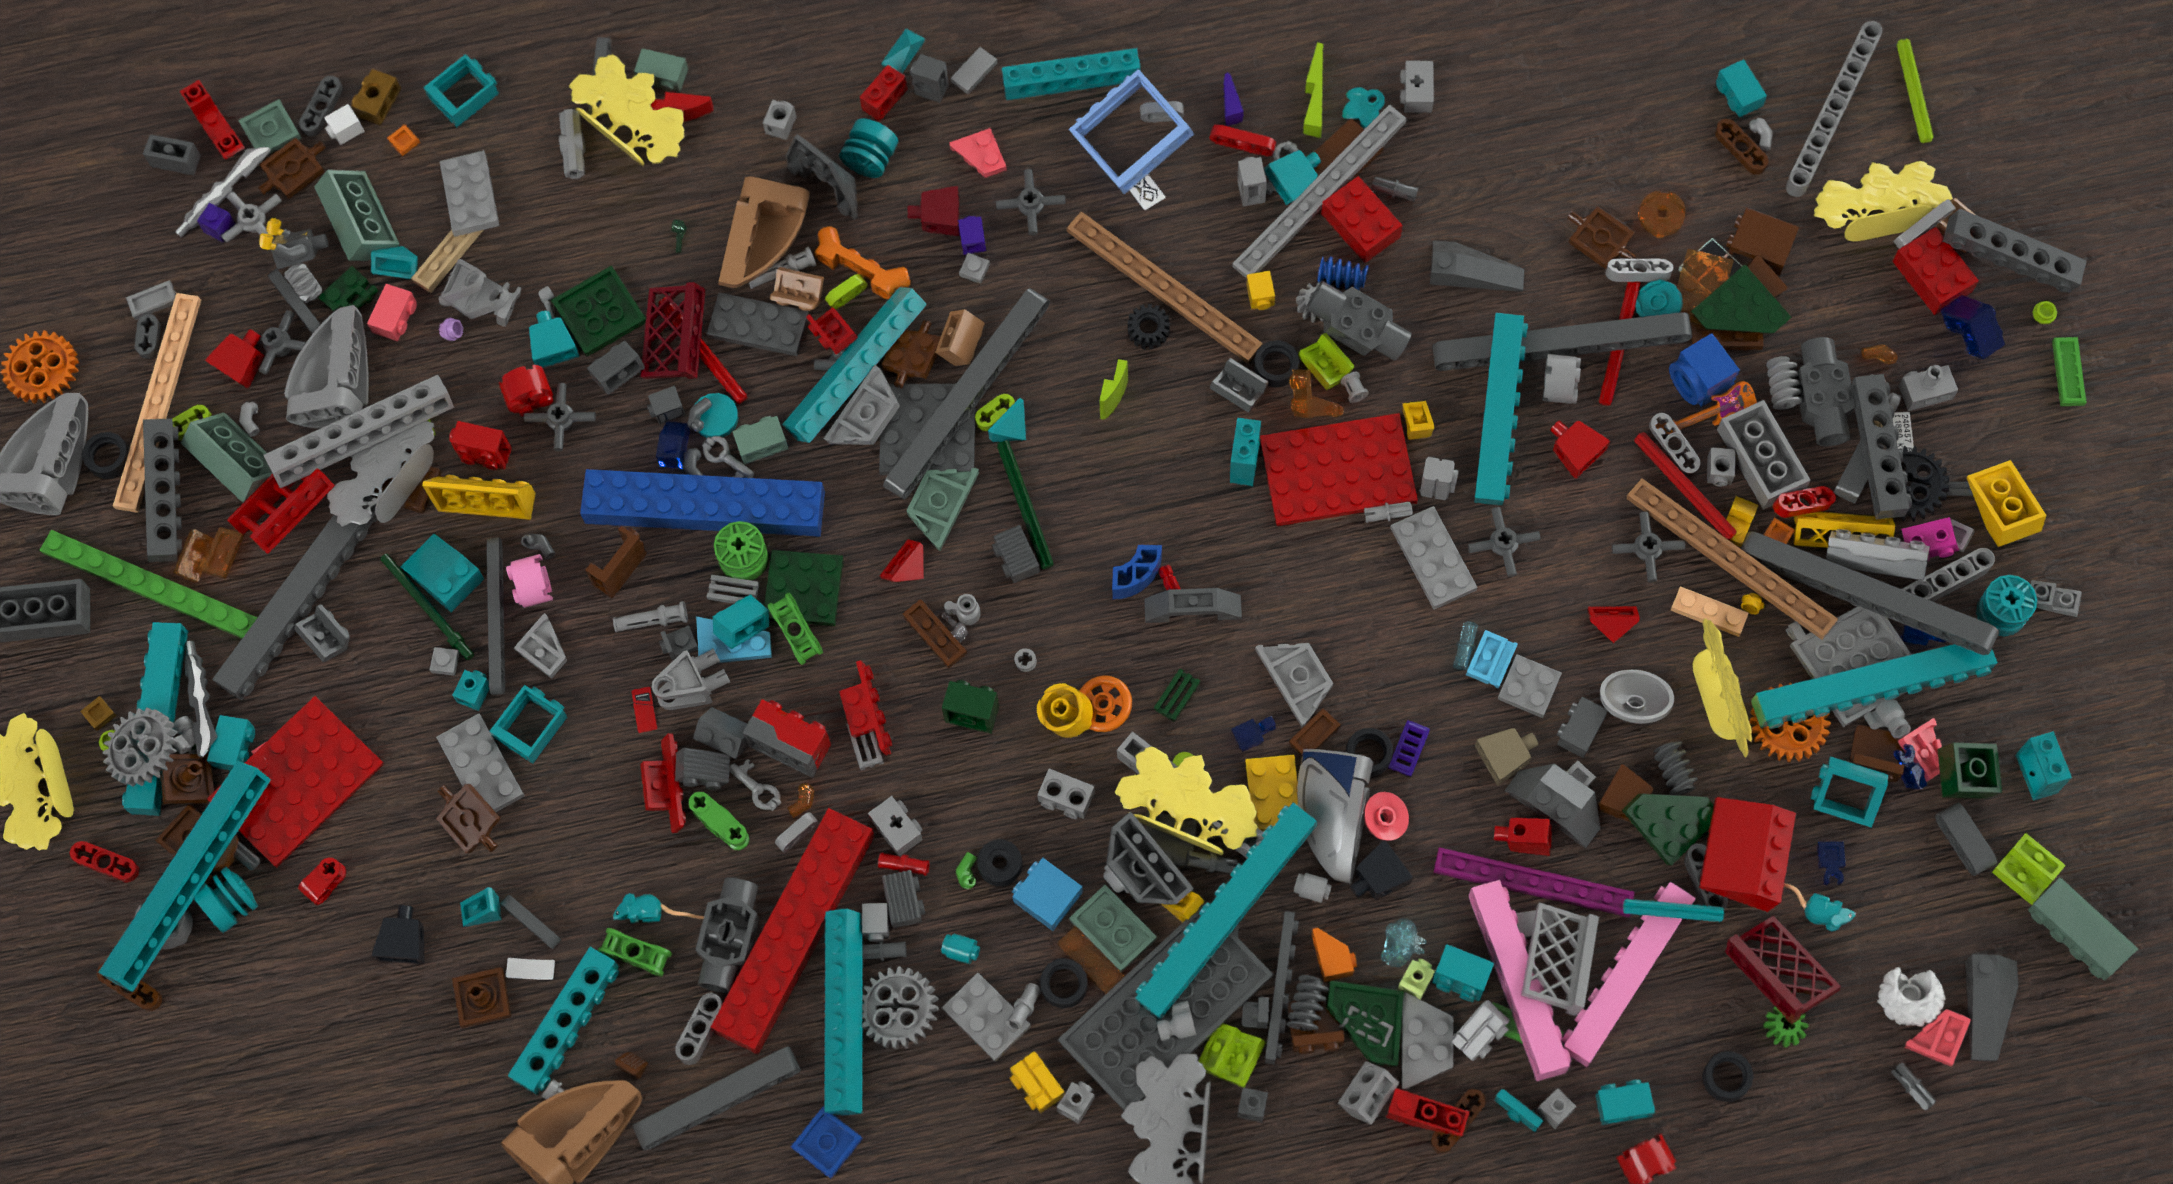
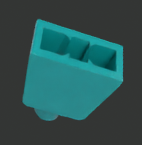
M1298 150L1271 162L1264 167V172L1285 204L1288 205L1297 199L1318 177L1314 168L1321 163V160L1315 152L1305 157L1302 151Z
M549 311L539 312L536 315L538 324L529 327L534 364L545 368L580 357L561 317L552 319Z

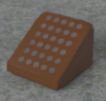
M626 1052L615 1060V1065L620 1070L635 1079H640L648 1067L646 1061L631 1052Z

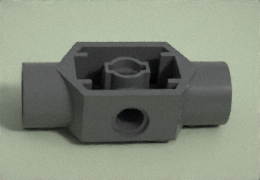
M1321 281L1306 306V310L1324 320V333H1327L1328 336L1363 356L1376 350L1396 361L1404 351L1412 335L1410 331L1393 322V310L1354 287L1341 292L1326 282Z
M1820 337L1805 341L1801 344L1804 365L1800 367L1799 375L1795 378L1800 381L1797 388L1801 390V394L1798 397L1802 398V403L1799 404L1802 422L1814 426L1818 445L1827 447L1843 444L1851 438L1847 419L1850 418L1855 408L1848 363L1837 360L1833 339Z
M725 878L720 899L708 902L695 950L703 960L697 983L698 986L720 993H729L737 970L742 969L752 951L760 919L753 910L758 885L743 879Z

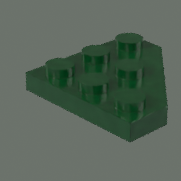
M1745 264L1690 311L1705 330L1773 334L1792 318Z
M1638 794L1622 811L1666 865L1672 866L1710 828L1714 805L1707 797Z
M1330 980L1328 982L1329 990L1327 992L1326 1008L1340 1025L1343 1024L1345 1018L1349 1019L1348 1023L1343 1026V1029L1371 1064L1397 1067L1404 991ZM1351 1005L1359 1009V1013L1353 1011L1351 1016L1347 1014ZM1362 1011L1366 1012L1367 1017L1361 1015ZM1382 1021L1394 1027L1385 1047L1382 1044L1385 1041L1389 1028L1379 1024ZM1366 1023V1024L1372 1026V1028H1368V1027L1364 1026L1363 1024ZM1361 1030L1365 1035L1362 1036L1356 1033V1031ZM1368 1035L1380 1040V1044L1368 1039Z

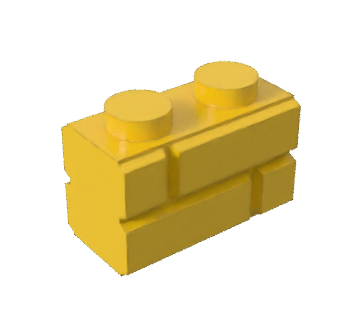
M1035 1051L1010 1069L1012 1073L1010 1077L1011 1082L1017 1090L1022 1088L1027 1096L1024 1099L1032 1111L1037 1108L1042 1113L1065 1095L1063 1089Z

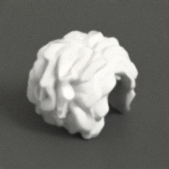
M1896 967L1884 976L1883 984L1879 986V1000L1877 1002L1884 1008L1885 1015L1891 1020L1895 1019V1022L1899 1025L1909 1026L1910 1024H1916L1922 1027L1925 1022L1931 1023L1936 1018V1015L1941 1013L1940 1010L1943 1009L1946 998L1942 985L1931 970L1915 974L1912 978L1908 979L1906 975L1901 973V969Z

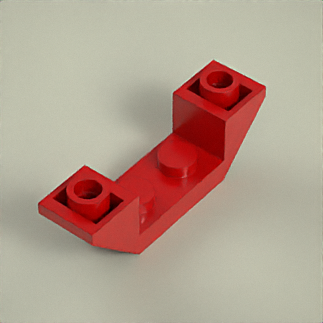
M200 80L180 91L225 160L245 148Z

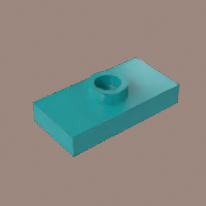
M1501 1089L1494 1101L1508 1111L1506 1114L1516 1123L1521 1121L1532 1131L1536 1132L1543 1119L1504 1089Z

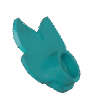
M1362 87L1349 90L1346 96L1350 102L1345 105L1342 117L1344 119H1360L1361 127L1365 130L1379 116V110L1384 106L1385 98L1383 93L1376 89L1367 91ZM1376 97L1377 100L1374 103H1370V98Z

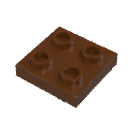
M170 754L169 757L173 759V762L165 763L168 768L167 771L160 769L164 804L210 803L207 798L214 792L211 765L207 762L209 754H205L202 758L198 754Z
M502 967L452 978L461 1028L511 1017Z

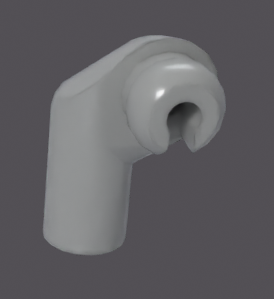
M1762 118L1751 120L1750 129L1753 132L1758 131L1760 134L1759 148L1762 151H1769L1771 148L1772 130Z

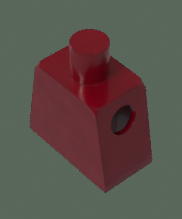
M958 186L922 192L921 205H908V219H921L922 231L959 236Z

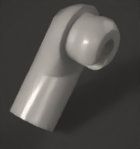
M245 402L241 406L239 421L250 437L256 436L260 432L252 420L253 414L258 412V405L255 402Z

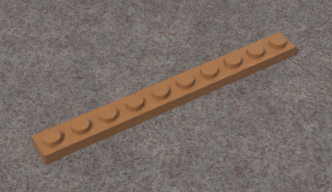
M1080 212L1067 227L1069 234L1247 364L1256 356V352L1263 345L1262 342L1086 214Z
M1641 479L1628 493L1627 500L1642 511L1649 512V516L1685 540V542L1821 640L1837 623L1838 619L1644 479Z

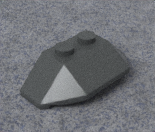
M1556 764L1520 770L1505 789L1506 793L1540 817L1550 819V824L1584 848H1587L1600 830L1595 792Z
M1131 811L1111 827L1106 864L1138 903L1176 905L1194 889Z

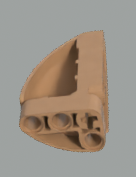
M756 177L744 178L740 200L737 201L718 285L729 288L741 287L764 274L788 251L802 226L810 196L808 190Z
M623 1080L589 1083L571 1088L548 1098L526 1112L517 1121L519 1127L517 1126L501 1142V1145L538 1184H573L574 1181L581 1183L621 1135L638 1109L642 1096L638 1089Z

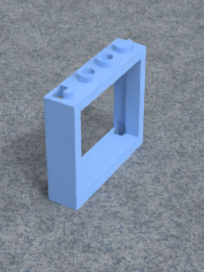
M1139 69L1130 77L1127 75L1120 86L1111 89L1106 98L1101 102L1095 103L1084 117L1076 119L1077 123L1069 129L1123 194L1127 193L1194 135L1191 128ZM1143 86L1175 122L1177 127L1118 177L1084 136Z

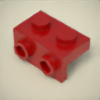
M834 307L816 321L810 314L806 316L811 323L807 326L815 337L820 335L821 337L818 340L826 350L831 348L836 355L858 338Z

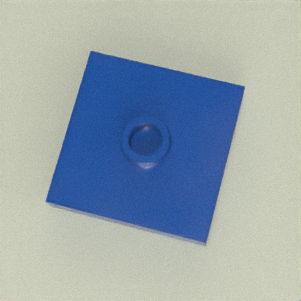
M822 1107L792 1144L791 1148L832 1179L863 1138L836 1116L826 1113L825 1108Z

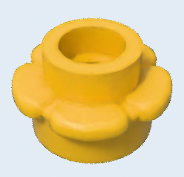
M1749 593V595L1746 594L1742 597L1741 608L1749 614H1759L1760 610L1765 607L1762 597L1758 594Z

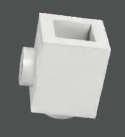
M348 104L324 117L328 124L325 127L331 139L337 138L340 145L364 132L358 118Z

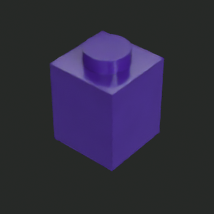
M211 203L206 206L197 220L204 233L221 242H224L221 235L236 225L229 212Z
M967 216L958 220L963 255L985 252L986 245L981 217Z

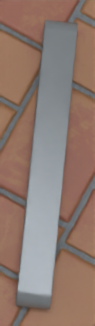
M1868 21L1862 26L1791 171L1786 184V191L1789 195L1800 197L1805 194L1879 42L1883 31L1879 23ZM1821 125H1826L1829 129L1823 128ZM1803 162H1808L1812 166H1807ZM1794 181H1800L1802 184H1796Z

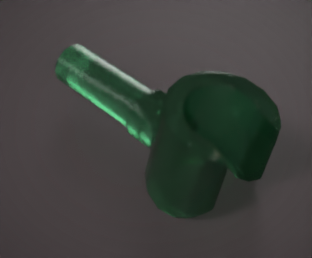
M674 219L671 231L677 233L676 252L681 253L682 238L687 231V227L683 221Z

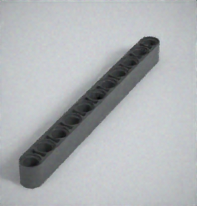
M1031 288L1025 291L888 474L883 484L884 488L903 500L911 494L1044 315L1050 304L1049 299Z
M1673 313L1527 331L1526 338L1522 337L1521 346H1525L1524 361L1547 359L1548 354L1574 356L1683 343L1692 339L1689 315L1687 313ZM1493 335L1434 343L1432 349L1435 369L1447 371L1489 366Z
M1748 532L1740 548L1774 573L1981 655H1989L1999 634V630L1988 623L1757 532Z

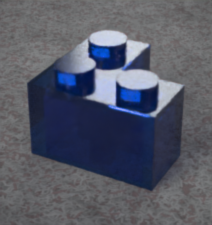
M1961 295L1940 310L1946 328L1962 335L1970 355L1984 360L2005 345L2002 336L2003 331L1998 325L1995 317L1996 311L1991 305Z

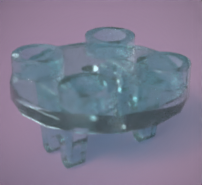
M1402 918L1395 924L1390 923L1385 931L1387 939L1381 954L1383 962H1387L1389 966L1399 968L1406 964L1412 953L1424 954L1425 951L1419 947V944H1426V940L1417 935L1416 925L1412 920Z

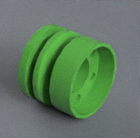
M738 521L729 523L716 535L714 542L715 555L721 570L727 577L752 581L763 574L767 568L769 556L763 536L757 527L748 522Z

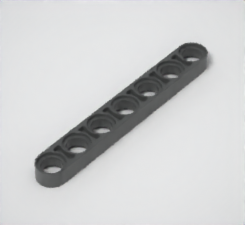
M500 537L487 538L489 687L491 695L505 694L503 546Z

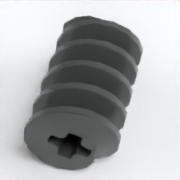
M1682 741L1667 743L1653 751L1657 753L1654 757L1655 760L1661 762L1658 765L1659 769L1664 770L1662 777L1669 779L1666 782V786L1673 788L1670 791V795L1681 796L1693 791L1696 788L1693 787V784L1698 780L1697 777H1689L1694 771L1693 768H1685L1690 763V759H1681L1687 753L1686 750L1678 751L1677 749L1683 744Z
M1300 975L1299 981L1301 983L1296 985V990L1299 993L1294 994L1296 1002L1291 1004V1009L1294 1012L1289 1013L1288 1017L1291 1022L1286 1023V1025L1301 1031L1318 1030L1319 1027L1313 1024V1021L1321 1020V1017L1315 1014V1011H1323L1324 1008L1318 1004V1001H1326V998L1320 992H1328L1329 988L1323 985L1321 979L1309 975Z

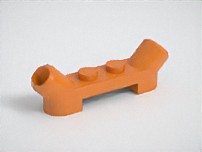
M831 226L824 227L818 232L817 236L820 245L815 250L814 256L824 265L833 270L839 263L870 280L872 292L885 299H889L899 287L909 288L910 279L907 268L904 266L884 270L874 260H866L856 250L852 248L848 250L841 246L836 228Z

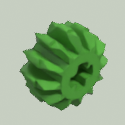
M1774 1006L1773 1013L1768 1012L1766 1014V1018L1769 1021L1764 1023V1028L1771 1029L1766 1036L1768 1038L1773 1035L1776 1037L1773 1042L1774 1045H1777L1781 1040L1785 1048L1789 1046L1790 1042L1794 1046L1798 1045L1799 1038L1804 1039L1806 1037L1803 1030L1808 1028V1024L1801 1022L1806 1015L1803 1013L1800 1020L1791 1024ZM1785 1021L1789 1023L1787 1030L1783 1028Z

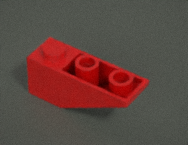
M1395 1088L1386 1118L1410 1126L1462 1137L1469 1112Z

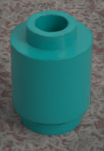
M947 934L941 948V953L945 954L947 958L971 964L972 960L976 961L980 952L977 940L957 934Z

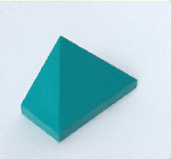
M905 29L882 61V65L885 67L890 65L902 74L925 42V38Z
M403 246L373 250L371 252V274L411 279L417 272V256Z
M1019 398L988 430L989 439L992 442L1026 440L1023 399Z

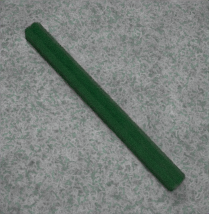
M1004 440L997 444V448L1041 568H1051L1053 560L1008 440Z

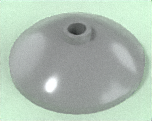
M1622 670L1615 672L1602 682L1600 688V700L1607 711L1615 717L1630 723L1646 724L1661 720L1670 713L1674 704V694L1671 687L1660 677L1646 671Z

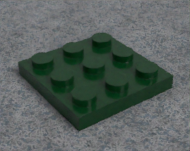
M612 265L551 300L586 357L646 323V318Z
M772 550L764 606L769 610V603L774 604L785 598V594L789 592L795 599L807 624L835 626L844 561L843 556ZM769 611V621H776Z

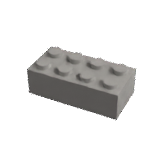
M1764 400L1721 419L1717 431L1727 448L1735 449V462L1763 510L1773 506L1774 501L1782 493L1807 489L1811 480Z

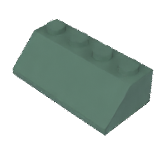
M327 170L314 187L349 261L371 260V252L373 250L398 247L400 245L365 171Z
M225 412L190 422L181 444L244 503L272 474L264 458V454L267 452Z
M2059 878L2028 909L2034 921L2048 928L2051 936L2056 941L2063 942L2069 948L2073 957L2086 963L2089 966V971L2104 981L2138 950L2133 943L2062 878Z

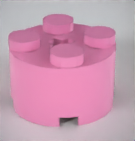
M540 554L512 561L510 566H506L508 577L510 580H513L516 588L512 590L516 604L519 603L524 608L553 600V597L548 595V593L552 592L546 566H540L539 561L543 560Z

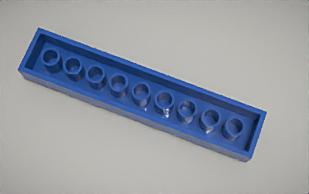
M586 469L580 514L585 524L720 531L729 523L741 521L752 524L758 528L760 533L821 537L825 490L822 482Z

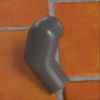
M845 349L837 355L833 352L828 359H815L814 370L828 371Z
M703 398L690 409L687 424L695 432H700L704 428V422L700 418L704 412L712 407V403L708 398Z
M697 448L688 449L684 453L683 470L687 475L703 476L696 467V462L701 457V452Z
M529 533L521 539L524 547L540 550L546 560L554 557L556 554L544 535Z

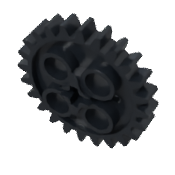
M1904 446L1901 466L1907 474V483L1908 481L1912 482L1911 486L1905 485L1907 494L1911 495L1912 506L1905 517H1902V521L1904 522L1906 517L1910 516L1912 521L1915 522L1916 515H1920L1924 520L1926 511L1931 515L1934 514L1933 506L1941 508L1942 503L1940 500L1946 501L1947 495L1944 492H1949V485H1947L1949 483V476H1944L1947 474L1946 467L1940 468L1942 466L1941 459L1934 462L1935 453L1926 456V449L1924 448L1918 453L1916 446L1913 447L1912 452H1908L1907 447ZM1881 466L1884 471L1892 472L1888 466ZM1921 471L1929 473L1927 477H1920L1917 474ZM1886 488L1888 493L1893 490L1892 488ZM1922 493L1926 497L1924 499H1916L1914 495Z

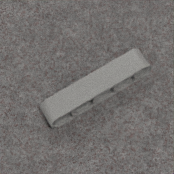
M1987 548L1977 549L1925 576L1924 580H1918L1902 588V590L1914 595V591H1920L1924 594V599L1934 602L1988 573L1995 562V556ZM1976 559H1982L1986 565H1980ZM1956 570H1962L1966 576L1958 575ZM1935 580L1942 581L1945 587L1938 586Z

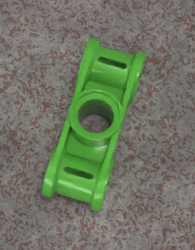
M789 592L785 594V598L774 604H768L770 613L779 624L795 657L801 665H804L806 660L816 654H823L820 643L811 632L795 599ZM793 622L798 623L801 627V632L798 636L793 635L790 631V626Z
M696 792L691 795L689 807L694 816L709 831L734 850L739 851L747 847L749 835L745 827L728 810L704 792ZM699 803L706 805L704 808L697 807ZM734 834L741 835V838L739 840L737 838L733 839L732 836Z
M606 929L607 935L602 947H598L597 951L611 959L620 960L644 969L651 974L663 977L664 972L662 970L668 957L672 956L671 951L632 938L617 930ZM633 948H640V952L637 956H629L630 951Z

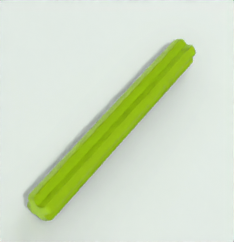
M1901 39L1897 43V49L1921 143H1929L1933 139V133L1909 39Z

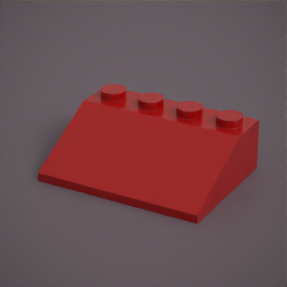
M1717 797L1712 813L1699 888L1766 912L1779 905L1783 893L1796 813L1775 805Z

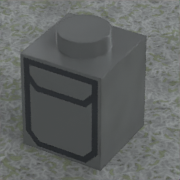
M675 386L648 395L651 404H648L647 408L651 418L656 417L659 425L686 415Z

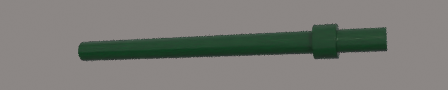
M384 554L380 560L448 638L447 642L454 649L457 648L466 660L472 659L474 653L464 643L465 639L461 634L455 632L394 560L388 554Z

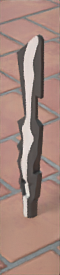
M187 641L185 643V675L189 677V705L191 708H195L197 722L192 723L197 754L202 758L216 740L217 734L205 706L210 695L205 689L208 680L205 679L206 671L202 667L203 659L197 655L195 642Z

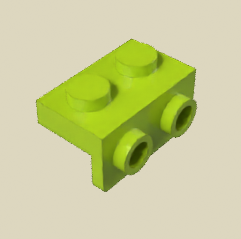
M1327 333L1322 334L1316 343L1300 350L1298 354L1300 360L1326 390L1340 384L1341 379L1345 375L1350 374L1354 368L1350 359L1346 357Z

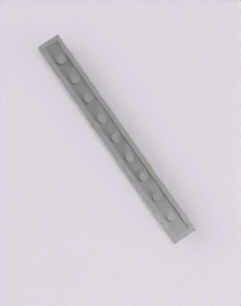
M1388 105L1232 263L1233 268L1246 279L1247 274L1259 273L1322 209V202L1341 189L1407 122L1406 117L1391 105Z

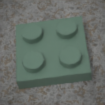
M280 100L239 120L253 147H269L271 152L268 155L281 149L294 138H301Z

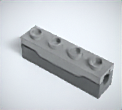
M1837 529L1836 532L1831 531L1826 560L1848 569L1924 580L1930 546H1926L1921 541L1906 543L1900 542V539L1895 537L1880 539L1875 538V535L1870 533L1854 535L1848 530Z

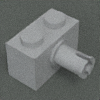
M1939 365L1930 366L1926 371L1920 373L1917 371L1909 372L1904 375L1898 386L1908 411L1953 400L1958 392L1949 365L1943 367Z

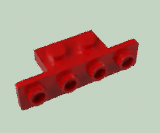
M861 660L856 661L862 683L839 691L851 736L856 738L875 731L880 750L886 756L890 755L889 747L892 746V740L889 733H885L883 724H886V719L883 711L879 710L877 705L880 698L877 689L872 687L873 672L869 665L866 666Z
M668 733L661 740L663 761H643L640 767L645 811L669 810L671 832L677 833L685 825L686 814L685 811H682L681 804L683 790L679 787V782L675 781L678 746L677 742L674 741L673 733Z

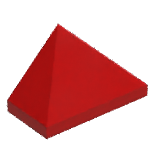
M908 539L879 576L892 582L924 579L923 545L920 542Z
M1636 606L1588 607L1591 623L1613 643L1636 625L1640 619Z

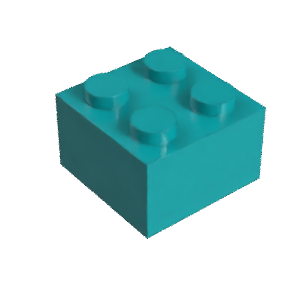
M1446 944L1432 983L1436 984V988L1443 992L1450 993V991L1459 993L1460 998L1466 1001H1480L1494 963Z

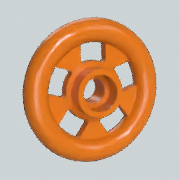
M1112 676L1094 677L1080 688L1079 691L1085 694L1090 702L1092 701L1093 716L1090 730L1109 732L1120 727L1129 717L1132 709V696L1128 687L1118 678ZM1101 686L1103 692L1094 696L1091 690ZM1113 688L1117 689L1120 693L1116 699L1109 693ZM1103 701H1108L1106 708L1100 707ZM1116 705L1122 707L1118 716L1112 714ZM1096 716H1106L1105 722H1096Z

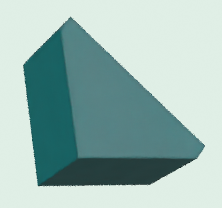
M486 888L460 903L463 927L502 920L499 896L492 888Z

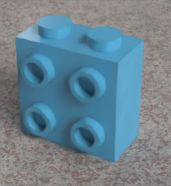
M1042 858L1039 863L1035 861L1027 872L1029 876L1026 880L1017 883L1012 891L1014 894L1012 897L1015 904L1054 931L1082 895L1083 887Z

